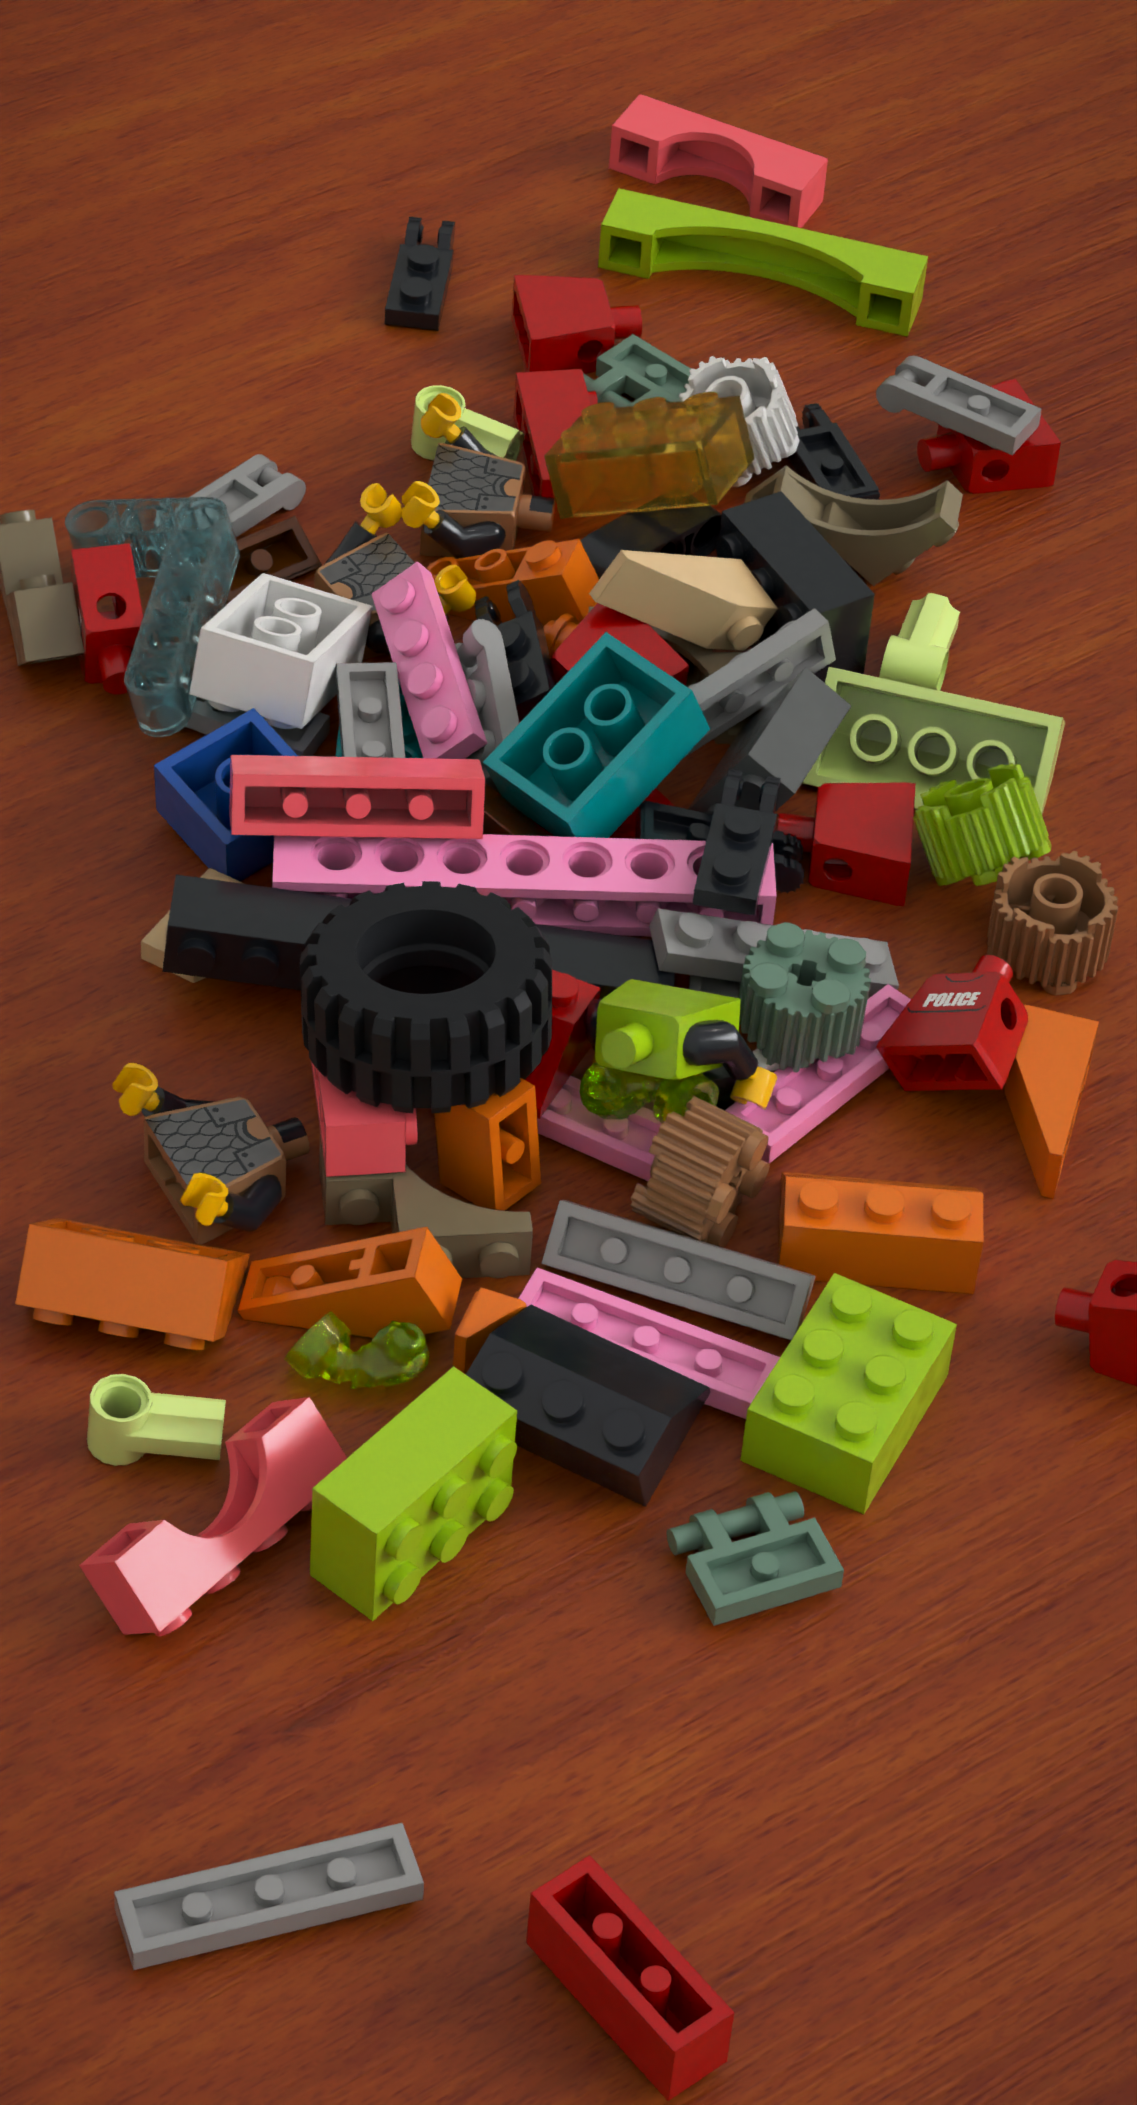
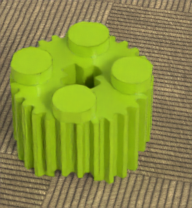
M1013 763L1005 766L1000 764L988 769L990 778L974 779L957 785L956 779L948 782H942L939 786L932 787L928 792L920 794L924 806L918 807L913 820L937 885H949L971 876L975 886L986 885L997 881L999 872H1002L1004 864H1008L1011 858L1021 859L1028 857V860H1031V858L1041 857L1051 851L1052 846L1048 837L1049 834L1031 781L1028 776L1024 777L1020 764L1013 765Z

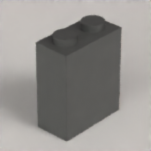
M805 667L742 727L688 809L713 814L716 803L721 804L728 770L733 769L743 771V792L741 799L737 803V807L759 811L761 786L765 783L766 777L781 778L775 810L777 811L796 793L851 708V705Z

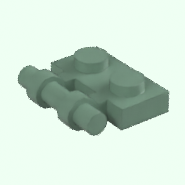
M632 334L597 357V379L594 380L584 373L583 375L587 391H596L599 415L607 413L620 421L621 428L636 438L645 436L654 443H658L665 437L668 425L658 419V417L662 415L677 424L673 413L677 411L676 402L681 401L679 394L686 392L684 386L689 384L688 378L691 375L689 372L691 368ZM626 393L636 400L630 402L620 395Z
M796 1491L774 1497L770 1492L747 1498L746 1506L720 1514H717L713 1509L690 1515L689 1523L667 1529L668 1545L675 1556L696 1549L699 1551L687 1556L685 1573L713 1626L842 1586L844 1569L816 1518L792 1525L788 1523L789 1521L804 1517V1505ZM754 1532L756 1534L755 1536H751L735 1542L731 1541L732 1538L743 1536L749 1533Z

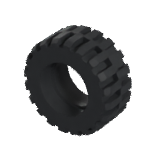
M422 881V886L405 887L404 883L388 885L384 892L374 895L369 890L354 896L350 906L345 907L340 904L329 912L323 919V923L319 922L305 942V949L301 953L302 1035L304 1046L309 1051V1058L324 1077L327 1076V1079L345 1094L351 1091L356 1092L358 1099L366 1104L378 1107L380 1103L392 1105L394 1111L413 1113L414 1108H431L432 1114L450 1112L451 1106L465 1104L469 1109L485 1104L489 1095L496 1093L501 1097L513 1090L520 1083V1078L525 1080L541 1063V1057L548 1051L552 1038V957L550 956V946L544 934L519 907L511 910V905L508 901L494 893L484 896L479 894L475 887L458 884L456 888L441 887V883L437 881Z

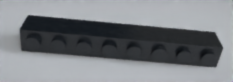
M176 875L162 972L301 991L300 958L301 953L305 949L306 940L319 922L323 923V919L329 912L340 904L345 907L350 906L352 899ZM536 924L550 946L552 969L600 987L599 999H603L630 979L674 987L675 973L659 971L652 940Z

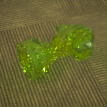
M594 1063L586 1070L581 1080L579 1093L582 1104L588 1111L603 1119L612 1120L629 1118V1115L635 1114L652 1100L654 1102V1117L661 1124H664L669 1113L676 1112L684 1116L688 1110L686 1107L687 1102L691 1101L693 1096L716 1106L719 1089L703 1073L680 1080H668L606 1068Z
M331 1311L313 1325L284 1358L303 1379L322 1377L336 1384H340L342 1381H351V1390L380 1385L387 1387L413 1380L428 1365L429 1350L426 1345L425 1335L418 1326L410 1322L400 1323L392 1321L388 1326L379 1330L370 1343L363 1345L357 1352H353L350 1349L351 1330Z

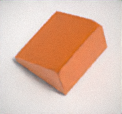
M482 1287L479 1291H476L455 1333L453 1366L466 1374L489 1334L527 1307L526 1303L521 1299Z

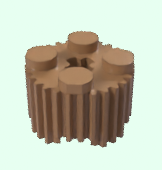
M1072 851L1070 854L1063 853L1056 861H1052L1049 856H1044L1043 861H1039L1034 857L1031 858V863L1029 864L1028 857L1021 859L1011 858L1010 864H1004L1002 872L998 874L988 926L987 954L997 956L1006 961L1012 968V971L1017 973V979L1020 980L1026 977L1030 984L1040 981L1041 987L1052 995L1071 994L1075 991L1078 981L1084 983L1086 976L1093 978L1096 975V970L1101 971L1103 969L1104 962L1107 963L1118 913V898L1113 896L1114 888L1107 887L1108 880L1106 878L1101 879V863L1089 862L1090 857L1087 855L1082 858L1078 857L1077 851Z
M693 1096L691 1101L687 1102L686 1107L688 1110L685 1112V1115L682 1116L676 1112L669 1113L664 1124L660 1125L658 1134L653 1137L649 1153L655 1155L650 1170L651 1178L647 1183L648 1188L639 1183L636 1184L635 1191L631 1196V1207L633 1212L676 1234L724 1248L736 1228L738 1216L735 1215V1210L740 1205L743 1194L753 1199L765 1182L770 1164L761 1160L767 1147L768 1136L763 1134L761 1128Z

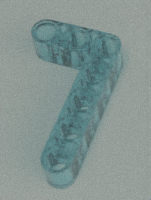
M213 497L93 500L79 504L70 510L65 518V527L73 549L130 543L136 578L156 577L124 675V683L141 731L153 737L170 736L184 728L191 718L197 697L190 695L189 692L200 630L202 626L225 607L240 558V550L227 507L223 501Z

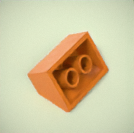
M791 1172L781 1173L777 1264L815 1275V1281L829 1282L833 1274L836 1273L868 1286L974 1294L984 1242L982 1191L973 1187Z
M53 1218L29 1224L15 1304L34 1308L33 1319L42 1322L73 1325L75 1315L100 1320L98 1331L102 1333L138 1338L139 1329L144 1328L165 1332L164 1344L184 1349L204 1350L206 1340L214 1342L225 1337L247 1270L250 1254L67 1219Z

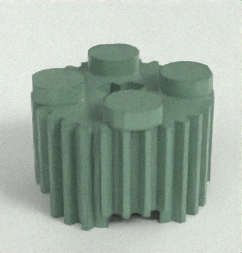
M784 922L771 926L767 930L766 941L759 940L757 948H750L749 955H746L743 964L738 998L741 999L739 1025H741L742 1033H748L747 1040L749 1042H757L756 1048L762 1050V1055L767 1059L766 1064L771 1066L777 1063L781 1070L792 1067L793 1072H798L800 1068H807L809 1064H813L814 1059L819 1058L822 1062H826L828 1056L836 1059L845 1054L853 1055L855 1053L856 1046L860 1044L871 978H869L870 970L865 968L866 951L859 942L853 939H838L835 936L828 939L823 932L813 935L812 930H807L804 934V931L799 926Z

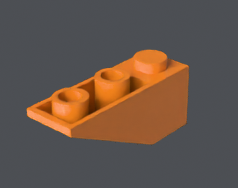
M580 539L562 542L547 540L537 543L532 547L507 551L493 549L482 555L459 559L444 557L430 563L427 567L435 582L436 576L443 568L449 565L459 566L467 576L468 582L476 591L475 601L485 596L489 597L497 606L502 623L516 618L508 600L506 587L517 580L521 581L533 601L536 616L543 624V628L550 620L556 621L561 615L566 613L576 617L580 623L588 614L589 607H594L597 604L589 593L599 581V577ZM475 604L466 611L457 612L451 609L447 613L474 621L477 620Z

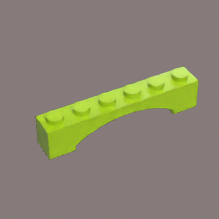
M618 188L601 224L598 268L649 279L652 273L673 270H714L763 277L801 288L833 302L855 316L857 326L908 337L923 298L928 256Z

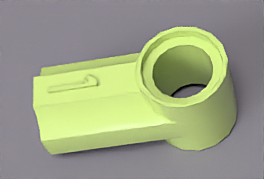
M432 385L418 392L415 398L411 445L416 454L434 461L438 443H445L447 440L444 436L432 438L426 435L421 428V418L427 412L430 402L438 394L446 393L452 396L461 408V417L454 423L458 428L466 427L485 449L495 455L514 461L517 460L523 447V432L466 409L464 397L460 392L451 387Z
M928 593L920 600H912L899 635H891L888 641L879 678L941 690L949 659V648L956 633L960 612L949 603L948 597Z
M113 1374L104 1377L93 1386L90 1393L87 1431L88 1449L101 1462L114 1466L128 1465L136 1462L145 1453L220 1460L226 1400L151 1393L146 1383L137 1377L126 1374Z

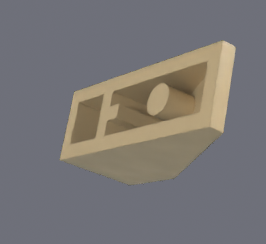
M620 550L589 593L593 600L601 605L706 649L746 651L749 646L758 641L763 634L764 626L778 609L742 559Z

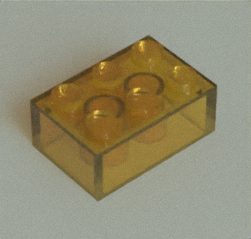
M715 392L699 393L685 401L666 403V399L663 397H653L639 401L634 406L615 408L611 402L593 404L582 410V415L569 429L561 433V438L544 455L560 519L717 505L755 459L740 396L719 398Z

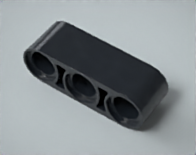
M676 486L588 534L580 541L600 579L620 550L707 557L716 549V540L720 535L722 514L684 486Z

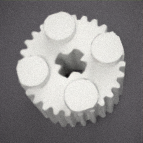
M711 356L708 363L701 361L698 369L691 368L689 370L691 374L688 378L689 384L684 386L686 392L679 394L681 401L676 402L677 411L673 414L698 468L701 467L705 474L710 472L711 477L714 478L719 475L722 484L725 486L740 487L751 479L753 472L759 475L762 468L768 470L772 468L771 463L773 461L780 462L782 458H787L796 452L800 441L796 429L798 426L796 415L779 372L776 370L773 362L769 363L767 357L761 359L753 358V361L751 358H748L745 362H742L740 358H736L734 363H730L729 360L724 358L716 359L714 356Z

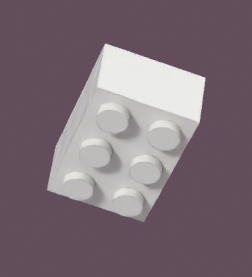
M262 573L201 627L189 694L208 700L209 705L218 710L227 712L242 710L247 712L255 708L271 726L281 729H302L337 694L336 663H362L373 606Z

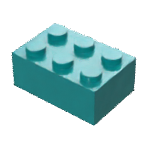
M605 632L483 761V764L501 796L553 836L609 838L710 730V727L691 689Z

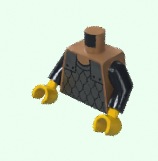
M446 393L438 394L430 402L427 412L422 416L421 428L426 435L432 438L444 436L447 440L445 443H438L429 483L415 481L402 495V503L404 504L402 518L404 523L413 528L421 527L420 555L448 556L459 559L482 555L493 549L513 550L519 528L551 532L555 512V498L524 494L526 467L521 462L495 455L485 449L466 427L458 428L454 424L461 417V408L458 402Z
M379 483L369 485L361 494V507L367 513L362 523L354 522L333 554L314 574L315 589L373 606L362 660L390 654L371 594L414 564V561L388 533L379 536L375 534L379 527L388 528L394 526L402 516L400 502L393 494L386 499L387 493ZM449 565L443 568L436 576L434 583L448 621L449 616L447 613L451 609L462 612L474 605L476 591L468 582L467 576L459 566Z
M137 1063L126 1064L112 1083V1087L116 1092L123 1093L119 1098V1106L123 1113L128 1116H136L142 1111L145 1116L144 1162L196 1244L207 1243L233 1228L246 1232L257 1230L285 1197L286 1161L309 1153L308 1136L298 1118L293 1117L266 1126L248 1099L242 1097L220 1101L183 1099L158 1087V1080L149 1069Z

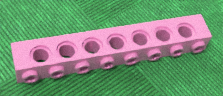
M483 834V839L274 836L272 888L353 899L354 896L369 890L373 895L384 892L386 886L404 883L405 887L422 886V881H437L441 883V887L456 888L458 884L475 887L481 895L488 896L490 893H494L505 898L511 905V910L519 907L535 924L619 936H651L649 925L658 908L773 925L777 897L773 843L756 913L753 916L693 904L694 889L706 841Z

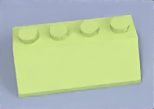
M828 667L825 684L847 701L851 708L802 784L820 787L824 783H916L914 809H918L919 806H924L920 794L928 792L930 788L937 787L942 782L956 779L957 785L974 779L990 778L989 768L1000 764L1005 766L1013 763V765L1020 764L1024 777L1028 776L1041 814H1043L1065 726L1063 717Z

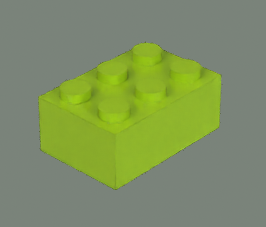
M834 1273L748 1407L740 1461L865 1514L948 1376L957 1324Z
M454 1366L312 1488L310 1576L372 1621L391 1604L395 1603L398 1605L405 1602L416 1590L421 1578L439 1561L446 1563L453 1559L463 1547L469 1534L485 1520L489 1522L496 1520L511 1502L514 1489L511 1486L513 1459L517 1452V1444L515 1443L517 1410Z

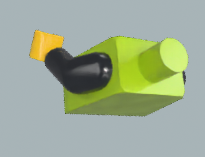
M630 979L603 999L592 1000L586 1009L583 1021L586 1036L595 1051L590 1071L594 1077L602 1078L603 1073L616 1075L621 1078V1081L626 1082L629 1072L668 1080H680L723 1066L730 1077L736 1080L730 1098L744 1105L748 1101L752 1102L766 1110L777 1081L776 1074L758 1066L757 1058L739 1033L740 998Z

